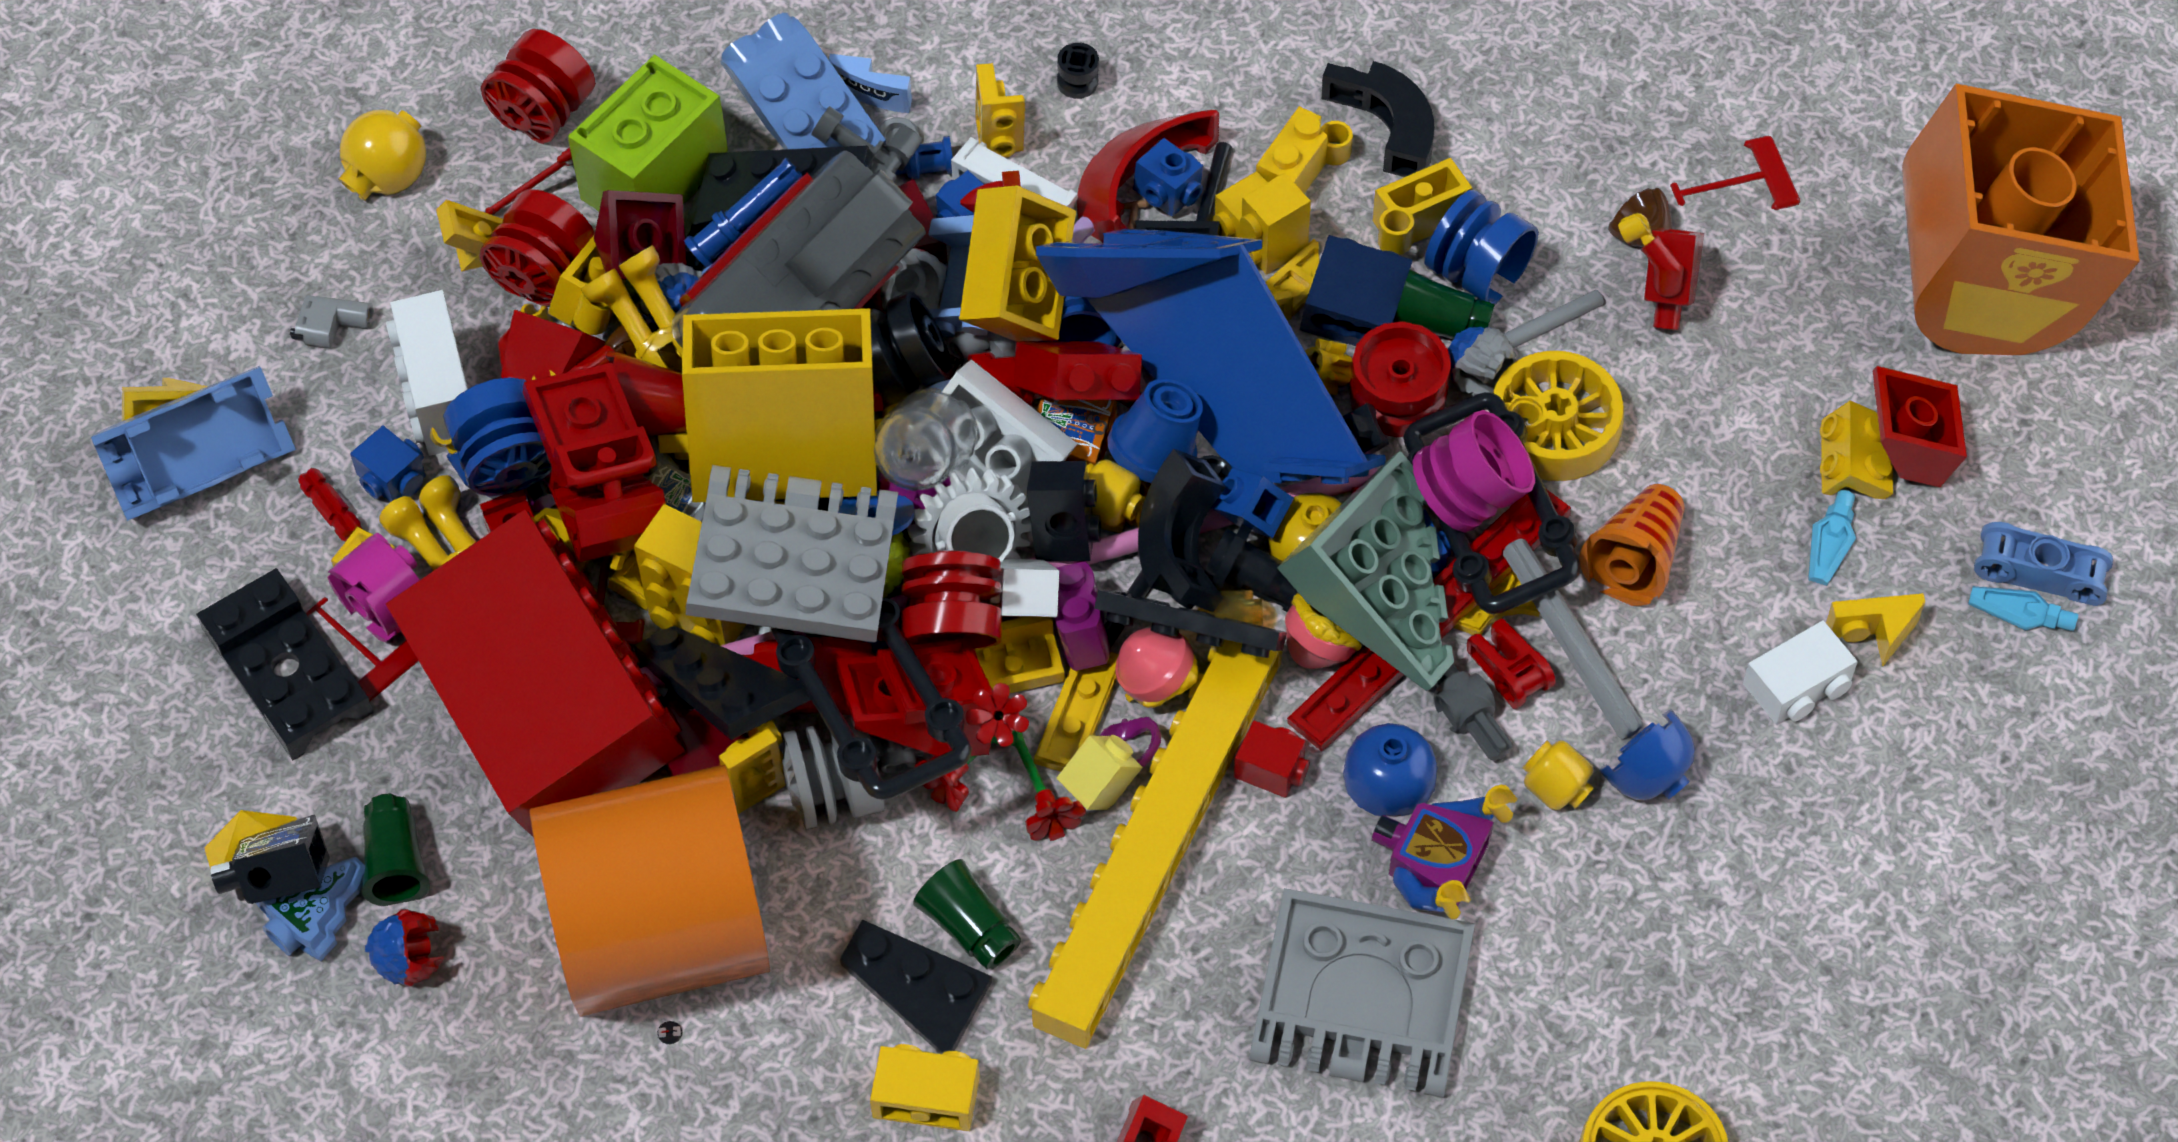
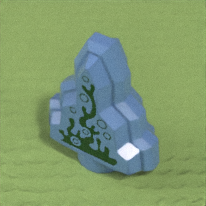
M356 857L343 860L326 868L321 887L256 903L269 918V921L262 927L265 934L288 956L300 948L313 958L322 961L337 945L335 934L347 921L345 907L360 893L363 885L365 865Z

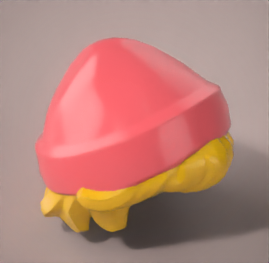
M1300 594L1293 596V605L1285 616L1286 642L1292 659L1299 666L1307 669L1330 667L1349 660L1356 651L1361 649V642L1309 605Z
M1144 628L1131 634L1120 648L1115 667L1116 677L1126 692L1125 697L1128 702L1135 700L1146 708H1155L1176 695H1181L1198 680L1197 660L1189 640L1180 633H1178L1177 637L1151 631V628Z

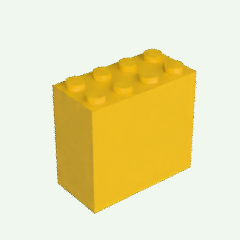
M870 308L683 315L682 381L692 503L706 502L712 465L731 468L727 497L735 496L739 469L750 470L751 484L750 490L746 495L748 500L764 501L763 488L768 473L779 475L776 499L786 498L789 476L822 481L820 498H830L832 482L843 484V497H857L861 487L872 488L871 496H877Z

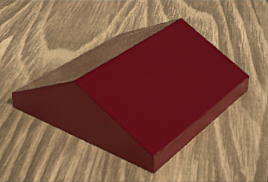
M603 191L594 241L605 273L616 269L622 280H628L619 265L650 246H654L659 255L660 261L658 265L663 263H682L686 266L682 194Z

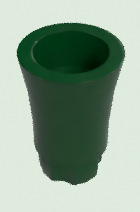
M1410 269L1394 322H1408L1421 325L1438 336L1454 339L1456 333H1460L1469 327L1487 328L1495 305L1487 301L1475 300L1476 295L1445 286Z
M392 793L375 796L370 803L364 806L365 870L362 894L367 901L378 906L420 900L428 893L430 881L422 861L417 839L416 823L411 815L410 803L406 797L396 796Z
M963 859L954 860L938 870L926 881L914 898L913 905L935 921L970 957L974 956L986 969L991 968L993 970L1017 950L1021 943L1020 936L1008 925V918L997 908L978 884Z

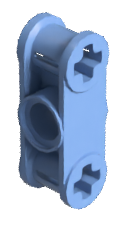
M1991 522L1982 527L1980 537L1984 543L1982 554L1975 560L1974 565L1975 573L1982 579L2067 597V599L2093 606L2101 605L2106 601L2108 590L2104 585L2106 572L2113 565V556L2106 549L2098 546H2086L2063 540L2053 535H2044L2017 528L2005 522ZM2001 536L2005 537L2004 541H2001ZM1993 563L1996 564L1994 569L1992 568Z

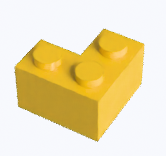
M1256 171L1215 195V215L1213 216V221H1220L1222 236L1262 240V249L1251 252L1249 255L1254 264H1257L1267 275L1286 264L1308 245L1311 200L1285 172L1267 182Z

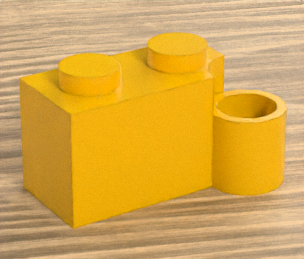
M1299 106L1256 164V171L1267 182L1285 172L1305 194L1326 164L1332 166L1341 165L1350 159L1353 140L1352 129L1341 121H1329L1321 126L1322 116Z
M1451 157L1375 190L1373 223L1379 230L1378 245L1382 251H1392L1403 255L1409 251L1413 243L1432 236L1450 206L1465 192L1473 190Z
M594 236L560 276L548 314L569 326L577 327L584 333L598 335L606 331L613 311L605 303L590 302L581 291L582 287L605 274Z

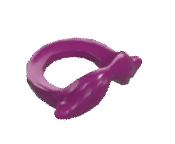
M1140 717L1130 721L1124 718L1121 723L1108 726L1100 734V736L1115 735L1126 741L1140 733L1150 731L1152 734L1151 743L1146 752L1136 760L1143 768L1151 761L1161 743L1159 726L1150 717Z

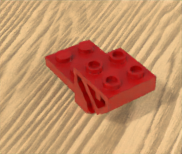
M612 363L524 382L522 393L552 466L549 488L578 561L583 562L634 549L635 543L666 502L663 489L653 484L651 480L643 477L642 473L649 472L650 468H654L657 465L655 453L644 426L638 427Z

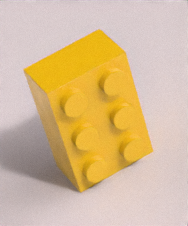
M1020 186L978 189L959 320L1014 341L1058 340L1064 296L1059 295L1036 256V246L1055 242H1072L1076 210Z
M663 504L634 545L650 619L661 629L676 626L720 646L735 642L746 624L686 615V603L702 522Z

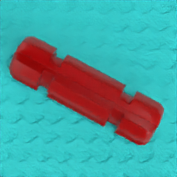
M310 468L306 473H302L299 476L298 482L301 490L308 498L313 500L312 504L327 523L335 528V533L342 541L346 542L357 527L363 529L359 519L353 512L348 510L349 507L332 485L326 483V478L319 469Z

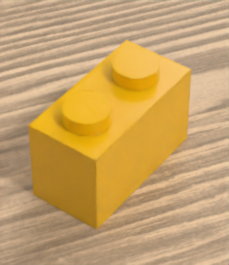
M898 1044L894 1048L881 1046L870 1097L872 1118L970 1132L980 1080L978 1059H972L967 1054L959 1051H945L942 1054L922 1052L918 1047L909 1044Z

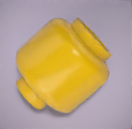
M1107 459L1098 462L1096 465L1088 464V478L1096 479L1097 505L1092 507L1093 515H1100L1101 523L1109 527L1119 525L1126 518L1132 521L1139 513L1144 502V496L1139 494L1141 486L1139 477L1135 473Z
M1546 740L1522 767L1527 772L1524 778L1525 787L1552 810H1560L1568 803L1576 809L1594 789L1587 782L1593 774V765L1564 740L1556 741L1554 744Z

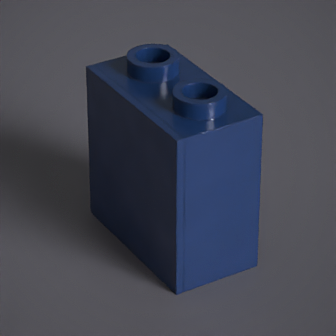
M1328 235L1305 303L1299 330L1356 346L1368 331L1382 324L1394 322L1413 260L1402 257L1392 251H1382L1359 244L1349 238Z

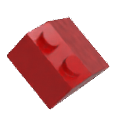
M877 656L837 659L836 667L854 729L935 756H941L952 751L948 743L939 742L928 733L926 722L904 724L877 666ZM964 716L965 726L963 731L972 747L971 756L989 755L991 741L988 744L980 743L976 739V733L981 727L979 725L967 724Z

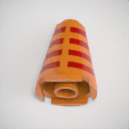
M1663 484L1649 485L1592 533L1585 541L1579 554L1580 567L1587 581L1590 583L1592 578H1594L1598 583L1610 587L1600 592L1631 606L1647 605L1651 603L1654 597L1658 596L1659 598L1669 581L1685 510L1682 497L1669 486Z

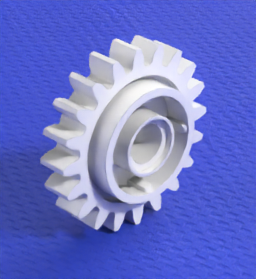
M970 468L964 481H961L958 475L953 472L950 475V486L945 487L938 481L934 482V488L937 492L935 497L921 494L920 499L925 509H914V521L916 524L907 527V532L912 540L908 545L914 556L938 552L935 543L941 541L937 531L940 513L948 502L959 495L972 492L989 496L1000 505L1006 514L1013 512L1016 520L1011 522L1014 531V541L1011 551L1005 559H1021L1015 548L1030 545V541L1025 532L1032 530L1028 501L1020 486H1014L1006 474L997 479L993 470L988 469L980 479L974 468Z

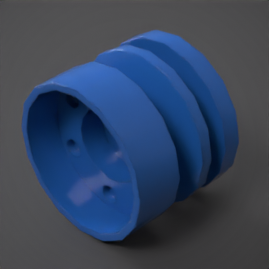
M1468 190L1450 206L1437 225L1428 244L1424 264L1433 273L1442 274L1444 279L1450 283L1458 282L1463 278L1462 288L1464 292L1476 295L1475 298L1478 300L1487 301L1495 305L1503 295L1489 288L1493 276L1497 273L1515 284L1524 273L1533 256L1538 242L1539 231L1536 226L1515 213H1506L1500 217L1501 208L1498 203L1487 201L1485 196L1477 190Z
M509 377L477 384L459 394L448 404L443 415L445 426L454 449L459 452L460 465L465 472L469 488L477 494L487 496L511 494L541 481L552 470L551 463L522 393L523 384L526 382L524 379Z

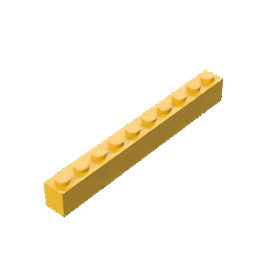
M1226 639L1224 640L1223 647L1211 646L1207 659L1210 665L1205 674L1198 673L1197 682L1190 688L1188 698L1191 701L1186 711L1179 709L1176 713L1169 731V735L1172 738L1167 748L1159 747L1150 766V773L1153 775L1146 787L1140 785L1133 796L1130 805V811L1133 812L1127 825L1122 823L1118 825L1111 840L1110 850L1113 852L1107 864L1100 862L1093 873L1090 882V889L1093 891L1087 903L1080 901L1072 914L1069 928L1073 929L1066 943L1062 941L1057 943L1049 961V968L1052 970L1046 982L1039 981L1031 993L1028 1008L1032 1010L1034 1028L1084 1049L1087 1048L1281 665L1282 651L1270 650L1269 657L1264 658L1241 652L1242 643Z

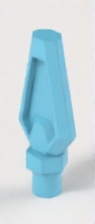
M1838 491L1834 504L1828 506L1826 517L1817 521L1812 526L1809 581L1827 586L1856 540L1851 526L1854 517L1852 506L1855 495L1850 491Z
M1973 586L1968 602L1969 605L2024 630L2044 625V627L2052 629L2058 627L2074 632L2079 615L2062 610L2061 606L2048 604L2037 591Z

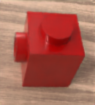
M1253 720L1235 756L1234 778L1286 798L1292 785L1300 787L1307 775L1310 761L1304 759L1306 740L1299 738L1296 733L1287 728H1273Z

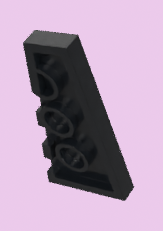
M868 145L709 153L692 226L698 234L713 221L712 215L716 211L720 212L723 210L726 212L778 167L785 158L791 161L796 167V171H799L802 175L808 173L812 177L827 161L842 151H848L855 155L870 170L874 155Z
M1098 590L1094 609L1107 611V621L1133 626L1134 619L1137 618L1152 622L1151 631L1178 637L1179 629L1197 633L1195 640L1197 642L1223 647L1224 640L1226 639L1242 643L1241 652L1264 658L1269 657L1270 650L1283 651L1287 635V632L1231 618L1224 617V619L1215 617L1214 614L1184 607H1179L1178 609L1170 607V604L1155 599L1136 596L1132 598L1131 593L1119 590Z
M676 626L659 630L653 633L651 637L634 645L636 656L641 664L647 667L730 740L811 700L800 680L791 678L778 670Z

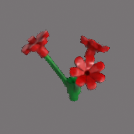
M998 683L994 686L993 695H989L984 689H978L972 698L979 707L978 709H970L966 712V722L969 725H979L981 727L976 733V739L980 743L988 744L991 741V744L996 743L1002 747L1012 745L1017 749L1037 793L1035 795L1037 813L1025 821L1026 830L1030 834L1031 840H1041L1047 833L1050 841L1064 837L1063 828L1074 829L1078 827L1082 821L1080 818L1085 815L1086 809L1080 801L1072 802L1069 797H1061L1056 800L1052 790L1046 789L1022 733L1029 726V720L1019 714L1020 711L1027 707L1026 698L1021 694L1010 698V688L1004 683ZM971 756L968 762L959 769L923 784L922 786L926 789H934L930 798L940 804L947 803L951 811L957 812L969 795L968 788L959 779L969 770L968 765L977 756ZM922 760L919 763H917L914 767L923 764L927 761Z

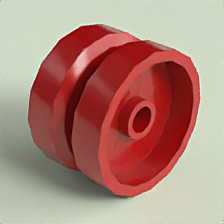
M1408 322L1385 323L1368 331L1356 344L1352 358V378L1349 391L1352 410L1354 411L1365 403L1374 405L1376 418L1382 432L1387 436L1397 438L1403 437L1407 427L1414 421L1444 409L1448 395L1451 362L1448 349L1439 336L1421 325Z

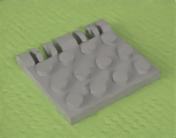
M712 465L686 603V615L876 642L898 492L880 489L876 517L872 518L868 517L872 488L861 487V491L857 495V515L839 513V507L842 505L844 495L843 484L832 482L828 511L818 510L822 481L789 476L785 505L775 504L778 474L768 473V477L764 482V501L762 502L746 499L751 484L750 470L739 469L735 496L727 497L731 468Z
M1284 888L1249 1060L1269 1064L1275 1031L1281 1030L1283 1035L1277 1065L1289 1066L1293 1059L1295 1048L1293 1042L1295 1033L1313 1036L1312 1047L1308 1051L1306 1064L1309 1071L1319 1072L1325 1039L1335 1041L1329 1076L1364 1082L1371 1047L1380 1049L1375 1083L1386 1085V1081L1389 1080L1392 1052L1408 1054L1411 1057L1409 1066L1406 1067L1405 1089L1416 1091L1422 1057L1429 1058L1430 1064L1424 1094L1444 1097L1475 923Z

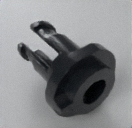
M1242 524L1237 534L1226 529L1205 569V573L1213 577L1212 582L1220 592L1225 582L1263 600L1275 602L1283 607L1282 610L1287 612L1292 604L1293 596L1297 594V590L1277 568L1283 561L1247 542L1252 528Z

